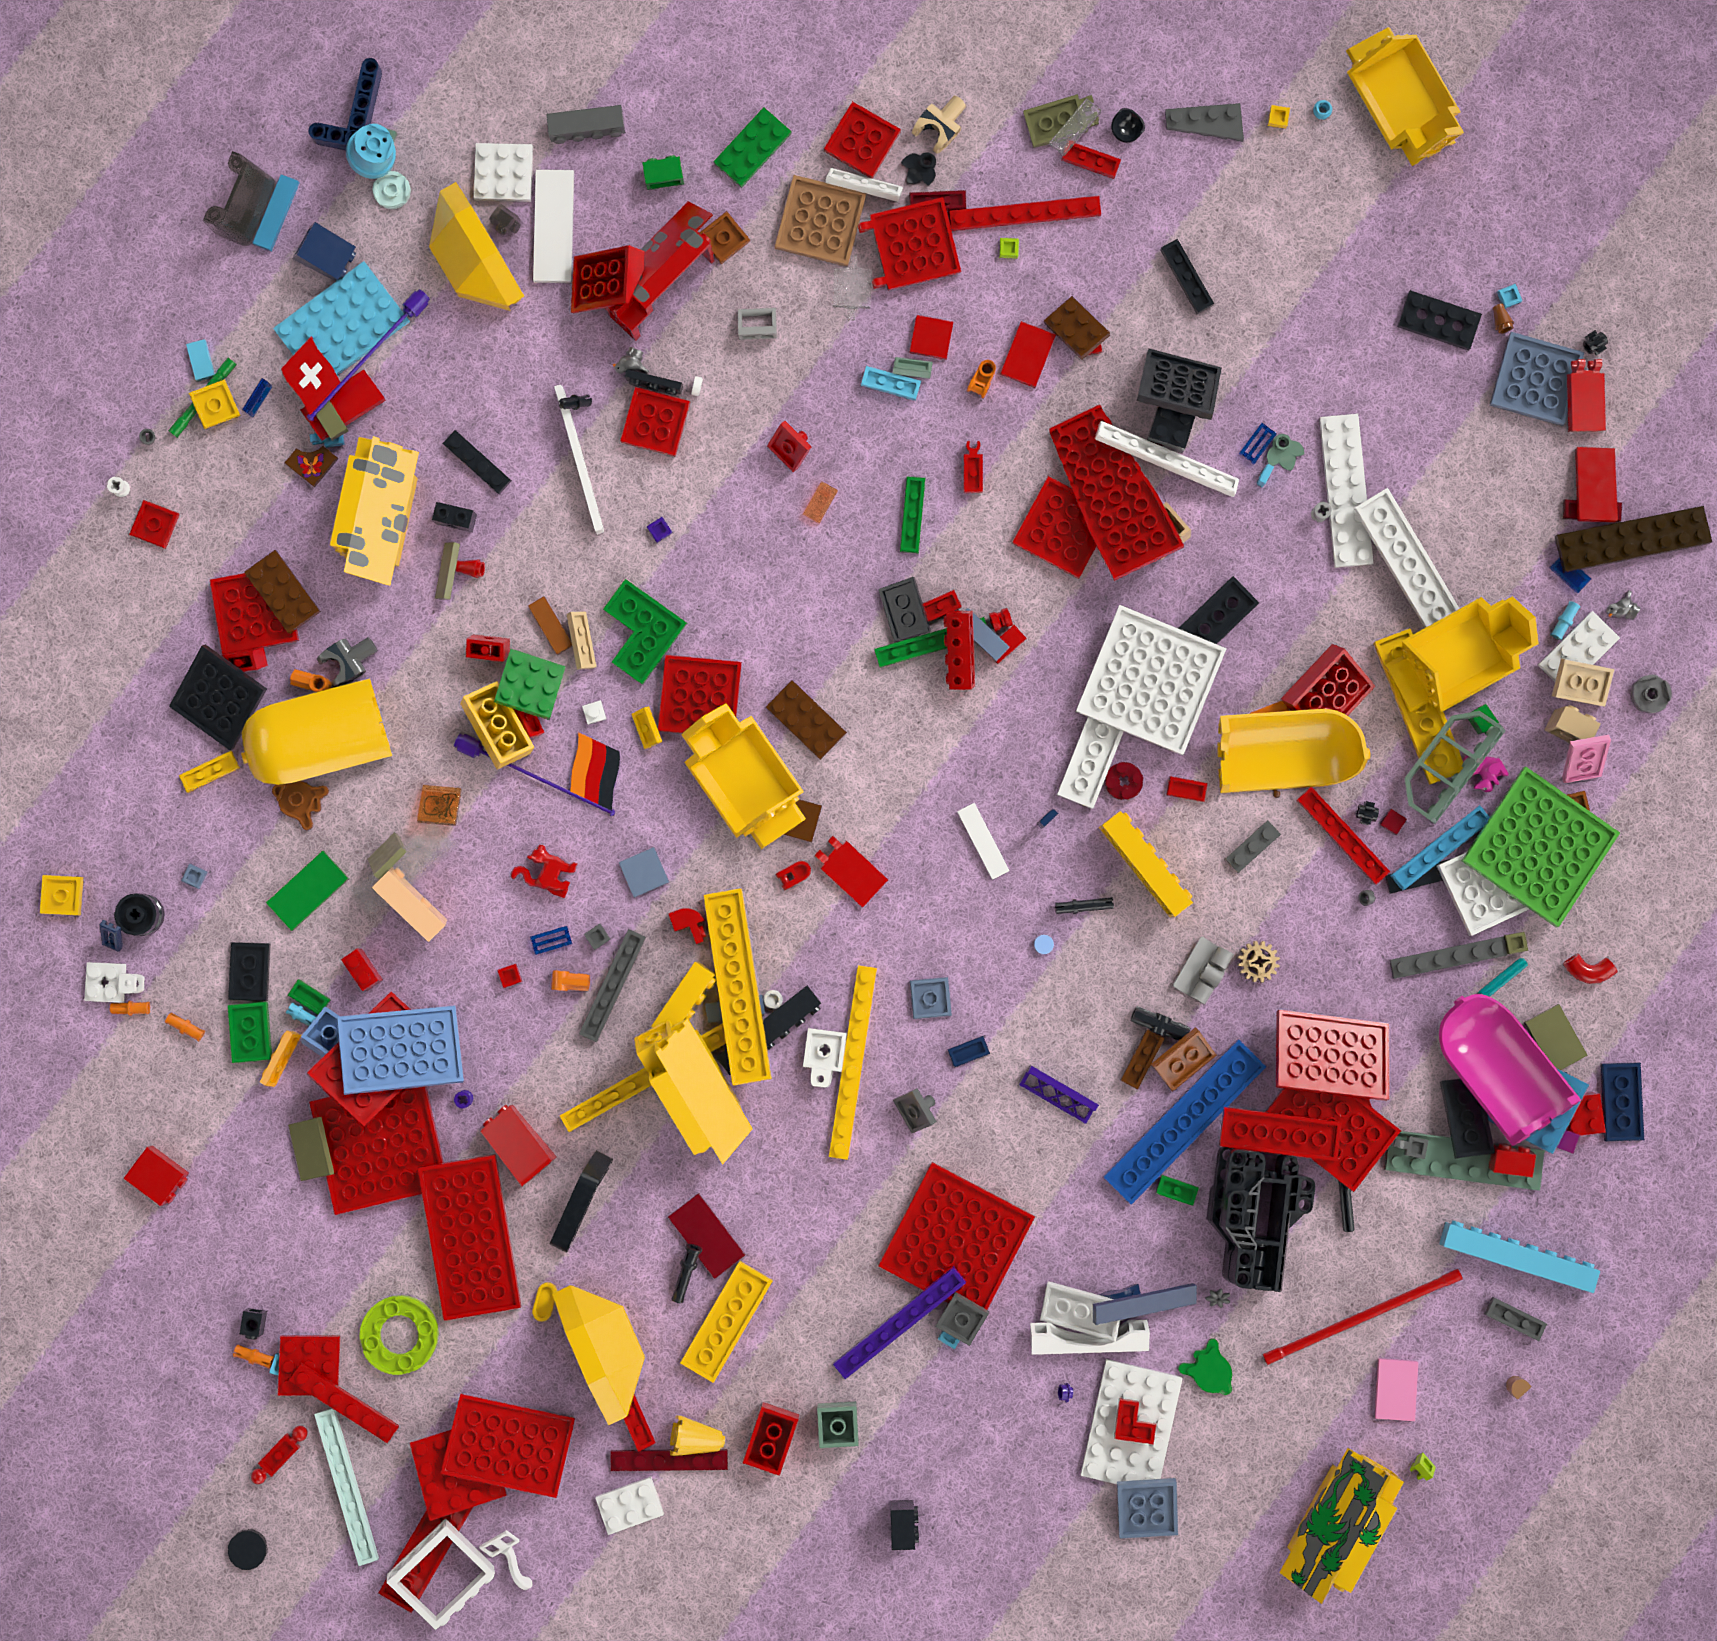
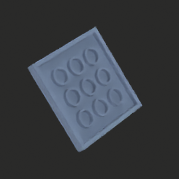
M1510 332L1489 406L1556 425H1565L1568 415L1567 374L1572 373L1571 361L1583 359L1585 352Z

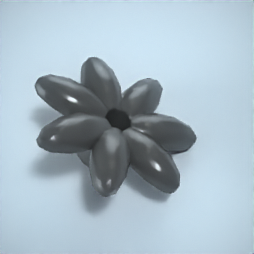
M1222 1289L1216 1292L1210 1290L1211 1296L1205 1297L1207 1301H1211L1210 1306L1218 1304L1222 1308L1223 1303H1230V1300L1227 1299L1230 1297V1293L1223 1294Z

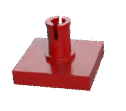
M786 421L779 425L767 445L792 472H795L800 467L812 448L807 442V434L804 431L797 433Z

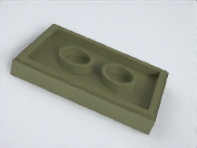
M394 832L368 858L373 875L378 879H381L406 853V849L397 833Z
M1560 1004L1524 1022L1533 1040L1557 1069L1562 1070L1588 1056Z
M322 1117L288 1124L301 1181L334 1174Z

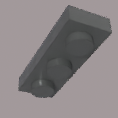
M1267 820L1227 856L1225 860L1239 873L1281 834Z
M1493 1296L1484 1313L1537 1341H1540L1547 1326V1323Z

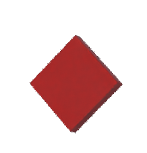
M916 315L910 353L947 360L954 322Z
M143 500L129 535L166 549L180 514Z

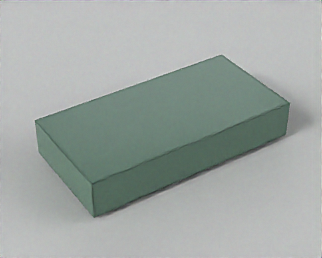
M895 357L893 374L930 379L933 362Z

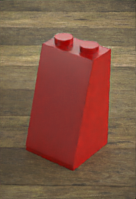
M513 1104L509 1107L504 1105L497 1111L499 1115L495 1119L490 1117L482 1124L484 1128L480 1132L519 1184L524 1186L554 1161L557 1156Z

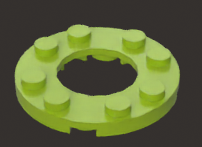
M395 1295L387 1297L371 1307L362 1321L359 1337L366 1359L375 1368L387 1374L403 1375L418 1370L428 1362L437 1347L439 1330L434 1314L422 1301L411 1296ZM402 1315L410 1318L415 1323L418 1331V1340L412 1350L397 1354L389 1351L384 1346L381 1340V1330L383 1324L389 1318Z

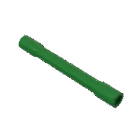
M227 357L206 386L224 380L237 364ZM193 402L168 430L177 438L197 413Z

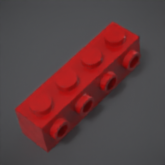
M949 611L944 616V627H947L944 644L948 649V654L945 655V664L948 666L946 684H949V690H972L975 687L973 611Z

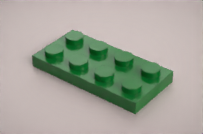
M763 107L713 162L742 188L792 134V131Z

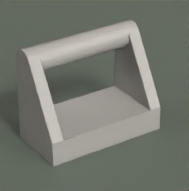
M776 308L738 309L739 340L777 338ZM772 316V326L743 327L742 317Z

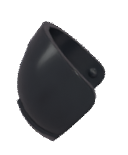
M1121 108L1112 120L1111 129L1116 139L1124 143H1130L1137 140L1145 131V123L1132 109Z

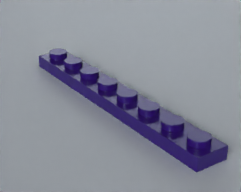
M953 1266L834 1361V1367L844 1379H847L966 1284L965 1279Z

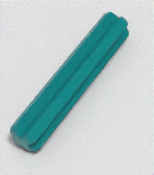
M1519 958L1479 990L1478 993L1490 997L1528 966L1527 961L1524 958Z

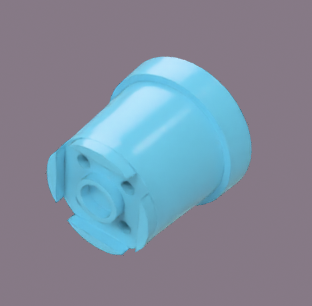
M379 124L366 125L356 131L348 140L346 158L350 167L357 174L365 178L376 179L385 176L393 168L396 160V150L393 139L385 127Z

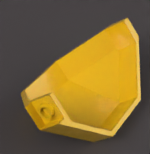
M457 182L442 189L439 192L429 244L430 250L459 297L511 311L509 305L519 302L521 298L525 297Z
M573 1285L552 1293L572 1350L587 1385L608 1425L627 1417L645 1360V1354L624 1306Z

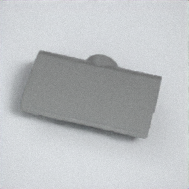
M1200 937L1173 987L1205 1005L1213 990L1222 980L1225 974L1224 971L1234 954L1213 944L1204 937Z

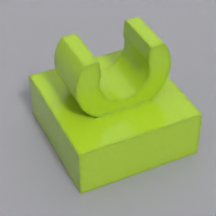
M1422 1452L1416 1457L1415 1463H1412L1410 1471L1417 1470L1419 1473L1416 1478L1418 1480L1424 1478L1428 1481L1433 1478L1436 1467Z

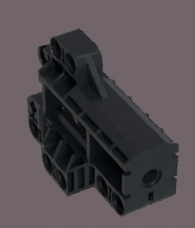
M1220 1147L1217 1152L1214 1184L1209 1191L1206 1219L1225 1240L1222 1276L1226 1281L1240 1288L1281 1292L1289 1229L1304 1214L1312 1211L1316 1187L1315 1182L1310 1177L1298 1174L1299 1165L1295 1156L1278 1155L1275 1171L1265 1169L1266 1161L1262 1153L1252 1150ZM1229 1149L1230 1152L1228 1153L1227 1160H1224L1222 1154L1225 1150ZM1255 1157L1259 1159V1162L1255 1163ZM1223 1169H1226L1225 1180L1220 1177ZM1306 1180V1187L1302 1189L1301 1183ZM1261 1182L1273 1183L1267 1236L1255 1235ZM1223 1188V1196L1219 1198L1218 1191ZM1236 1193L1237 1199L1233 1202V1194ZM1304 1200V1206L1299 1208V1202ZM1221 1208V1215L1216 1217V1210ZM1232 1213H1234V1219H1231ZM1257 1246L1265 1247V1250L1257 1249ZM1254 1266L1263 1267V1270L1254 1268Z

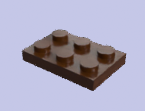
M1073 296L1044 319V324L1081 360L1110 336V332Z

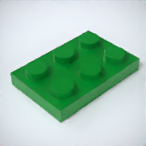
M268 1002L228 1005L232 1063L271 1060L272 1046Z

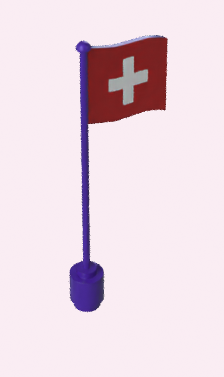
M418 289L402 304L404 314L341 382L332 365L318 350L312 336L301 346L281 370L287 383L305 405L309 413L307 416L308 420H314V416L407 316L410 318L412 316L415 318L419 316L429 305L430 298L426 293Z

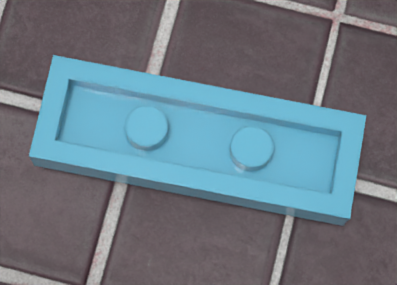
M866 366L861 386L916 401L921 381Z

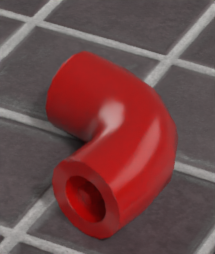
M1577 953L1563 962V966L1575 979L1587 984H1599L1618 973L1617 968L1608 958L1602 959L1595 965H1589Z

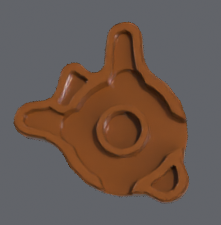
M303 781L275 785L272 788V794L276 797L282 813L297 819L304 830H311L313 828V821L310 814L313 811L317 813L321 811V799L328 795V787L323 785L313 787Z

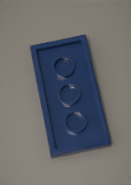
M1600 1063L1602 1109L1606 1131L1604 1133V1141L1645 1140L1641 1063Z

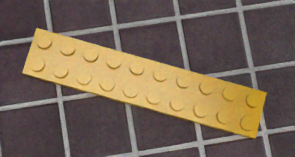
M739 888L704 895L732 1085L736 1086L770 1080L772 1076L743 891Z

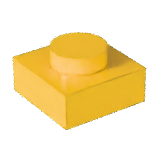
M1271 105L1267 126L1286 129L1290 108Z

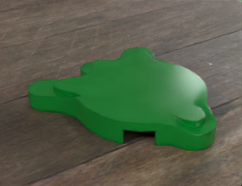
M1211 1338L1208 1340L1205 1349L1194 1351L1193 1356L1196 1359L1194 1363H1181L1178 1370L1181 1374L1191 1376L1196 1384L1205 1392L1229 1395L1232 1392V1368L1226 1358L1220 1354L1218 1341L1215 1338Z

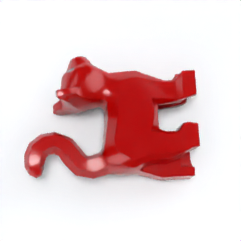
M539 844L532 854L527 856L534 863L544 865L538 878L532 879L529 870L524 866H517L512 869L510 874L512 879H515L520 873L523 875L525 883L529 886L545 889L553 895L565 898L570 881L565 880L562 882L558 880L560 872L574 873L578 863L568 864L558 856L549 854L546 847Z

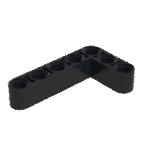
M597 1150L594 1152L574 1187L550 1241V1245L566 1253L568 1252L593 1196L608 1172L610 1164L613 1162V1158Z

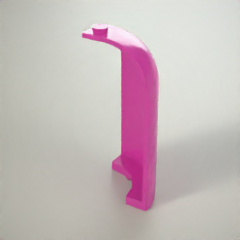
M1474 994L1465 998L1461 996L1453 1002L1455 1005L1445 1014L1439 1028V1043L1442 1053L1512 1146L1530 1137V1134L1537 1129L1539 1131L1551 1123L1550 1118L1553 1120L1558 1115H1563L1581 1101L1517 1018L1504 1005L1482 994Z

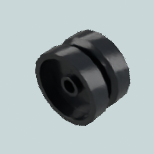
M134 893L126 895L118 902L114 917L115 923L121 927V931L133 936H145L159 930L163 924L165 913L163 905L153 895Z

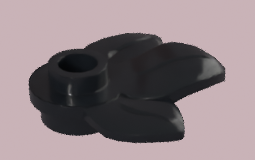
M925 152L921 155L912 153L901 161V164L909 169L907 174L908 184H917L923 180L929 186L935 180L936 173L934 168L936 166V157L932 153ZM925 160H929L931 163L929 165H925L923 162Z

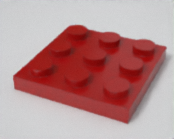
M852 101L824 147V152L873 179L901 133V129Z
M635 387L620 442L676 457L691 402Z
M281 1335L278 1396H312L289 1381L301 1362L339 1386L341 1335Z

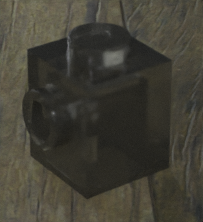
M500 203L489 218L491 224L495 226L494 229L503 236L507 234L511 237L521 227L519 216Z

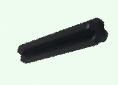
M1338 1181L1343 1231L1353 1232L1355 1227L1351 1190Z

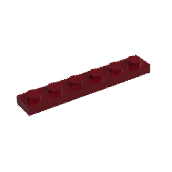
M674 1449L641 1450L639 1452L638 1450H611V1471L728 1470V1449L678 1456L670 1455V1450L674 1451Z

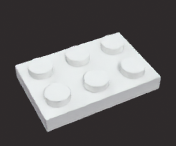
M651 1476L595 1497L608 1535L664 1515Z

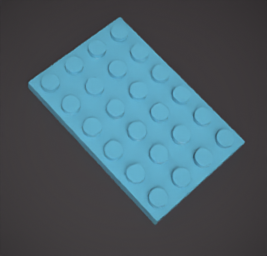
M363 261L348 272L343 279L337 280L273 329L293 355L312 336L318 350L332 365L338 376L365 356L404 313L365 261ZM406 317L387 339L410 322L409 319Z

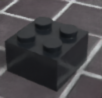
M1157 406L1147 440L1182 454L1186 448L1196 416Z
M890 1500L892 1550H915V1543H919L918 1526H915V1523H919L918 1506H914V1500Z

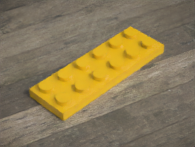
M739 1261L680 1364L714 1383L773 1280L744 1262Z

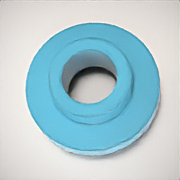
M1326 100L1318 101L1313 107L1315 117L1322 120L1327 119L1332 113L1330 102ZM1319 108H1324L1326 112H1320Z

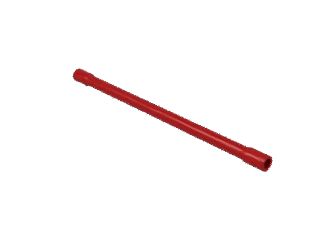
M1455 1269L1406 1293L1285 1346L1262 1354L1267 1365L1272 1364L1305 1347L1444 1286L1461 1281L1463 1277L1460 1271Z

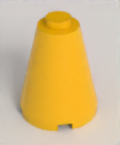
M676 1415L675 1419H678V1422L673 1423L670 1437V1446H674V1451L670 1450V1455L678 1456L716 1452L724 1447L725 1436L722 1435V1431L684 1416Z

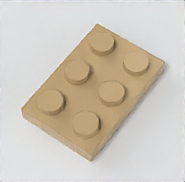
M1561 659L1552 696L1605 707L1615 669Z

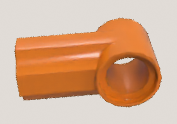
M294 669L290 677V685L314 692L331 689L332 685L331 681L326 677ZM323 680V687L318 689V682Z
M552 971L551 990L589 991L590 975L575 974L569 971Z

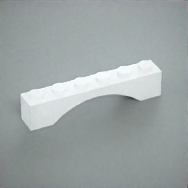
M1127 1320L1119 1325L1116 1341L1090 1334L1066 1331L1051 1323H1030L1032 1354L1149 1351L1150 1331L1147 1320Z

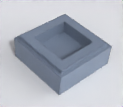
M189 864L181 881L200 889L208 871Z

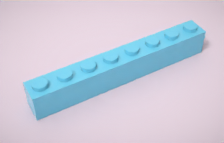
M1452 1220V1223L1445 1222L1439 1242L1444 1247L1591 1293L1595 1292L1600 1270L1594 1268L1595 1264L1583 1261L1582 1264L1576 1263V1258L1564 1255V1258L1557 1257L1556 1252L1547 1249L1544 1253L1538 1251L1539 1247L1527 1243L1525 1247L1519 1245L1520 1241L1508 1238L1507 1241L1502 1240L1499 1234L1489 1232V1235L1482 1233L1480 1228L1471 1226L1470 1229L1463 1227V1223Z

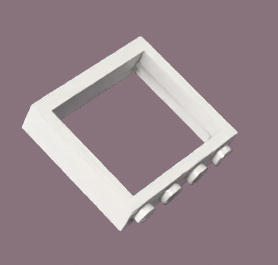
M444 1519L387 1574V1584L436 1630L440 1626H444L455 1611H460L465 1602L470 1597L473 1598L484 1583H489L493 1579L495 1571L492 1563L447 1519ZM448 1536L483 1571L435 1616L400 1580Z

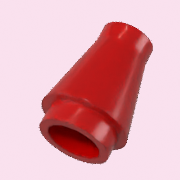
M479 559L457 561L455 571L474 578L483 577L485 563Z

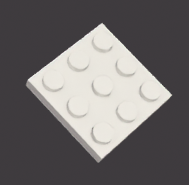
M476 143L474 200L531 202L533 145Z

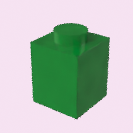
M1483 704L1472 711H1481L1499 723L1487 704ZM1481 717L1468 719L1478 735L1486 734L1488 729L1493 726Z

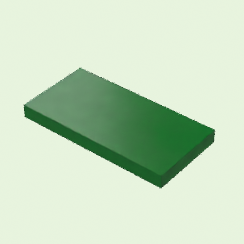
M321 851L272 896L266 904L293 931L350 878L325 851Z

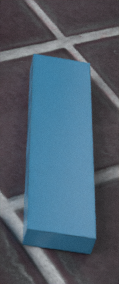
M280 175L254 238V245L272 252L300 184L298 180Z

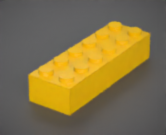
M1117 812L1098 828L1170 918L1176 917L1193 903L1191 900L1192 895L1186 888L1184 890L1179 885L1180 880L1174 873H1169L1166 869L1168 867L1167 863L1162 858L1158 859L1154 854L1156 852L1155 848L1143 840L1144 835L1138 827L1134 828L1130 822L1132 820L1126 812Z

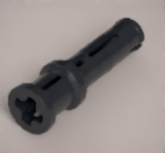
M686 1244L684 1259H681L680 1262L681 1271L671 1298L676 1303L684 1302L692 1272L697 1268L698 1264L696 1262L699 1254L702 1253V1248L698 1245Z

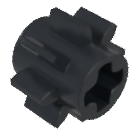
M1594 330L1585 336L1586 341L1583 342V346L1589 354L1594 352L1597 356L1607 349L1605 345L1608 344V339L1603 332L1597 333Z
M1364 801L1363 805H1358L1356 818L1360 819L1359 823L1371 825V821H1377L1379 808L1374 807V802Z

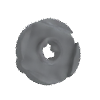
M1657 675L1643 676L1632 685L1631 700L1634 706L1641 712L1649 714L1660 712L1666 708V705L1671 700L1672 691L1669 683ZM1648 689L1651 692H1655L1653 699L1647 696Z

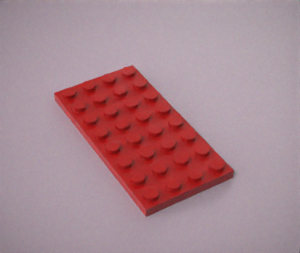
M496 1154L418 1167L444 1321L521 1308L522 1304Z

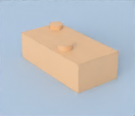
M392 867L381 879L375 882L372 888L429 942L446 925L447 919L403 878L405 874L399 868L394 869Z

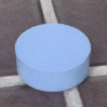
M1040 935L1035 939L1034 947L1038 953L1047 954L1052 951L1054 942L1050 936Z

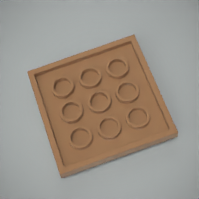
M793 175L775 249L848 267L867 194Z

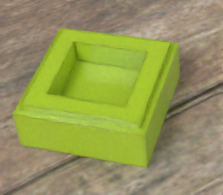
M1000 238L999 258L1018 259L1019 239Z

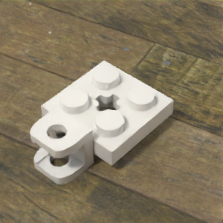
M87 962L84 1001L124 1003L125 993H141L144 991L145 978L140 974H126V964ZM106 977L109 984L103 987L102 980Z
M808 1028L803 1067L812 1068L811 1084L813 1086L829 1087L833 1071L842 1072L847 1033ZM824 1044H827V1047L830 1049V1053L828 1052L826 1056L820 1051V1047H824ZM820 1075L824 1077V1081L822 1083L818 1080Z

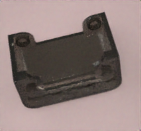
M232 151L228 160V166L232 172L238 174L237 180L225 208L218 206L210 207L203 218V222L215 235L242 246H249L253 243L275 190L276 181L249 159Z

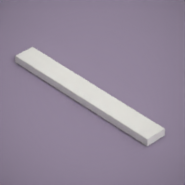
M554 386L558 401L561 398H567L563 386ZM562 408L561 412L595 532L598 535L604 533V528L570 409Z
M1103 421L1099 423L1095 437L1096 440L1231 497H1234L1236 494L1238 478Z

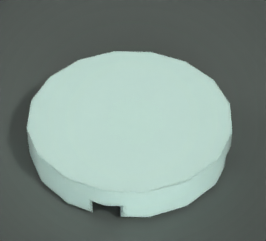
M390 171L385 176L375 180L372 191L379 205L386 209H397L407 203L410 198L411 188L405 176L399 172Z

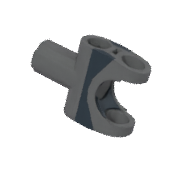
M367 637L353 647L344 638L324 650L317 657V661L319 664H323L330 659L339 662L341 666L340 672L331 682L335 688L363 675L366 670L361 661L378 650L370 637Z

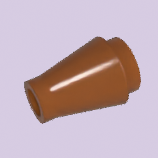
M1503 304L1495 305L1492 308L1495 330L1499 334L1511 331L1514 328V321Z

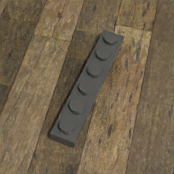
M628 929L581 1028L580 1035L592 1041H598L646 940L645 936Z
M1504 936L1390 959L1389 961L1393 979L1507 956L1508 954Z

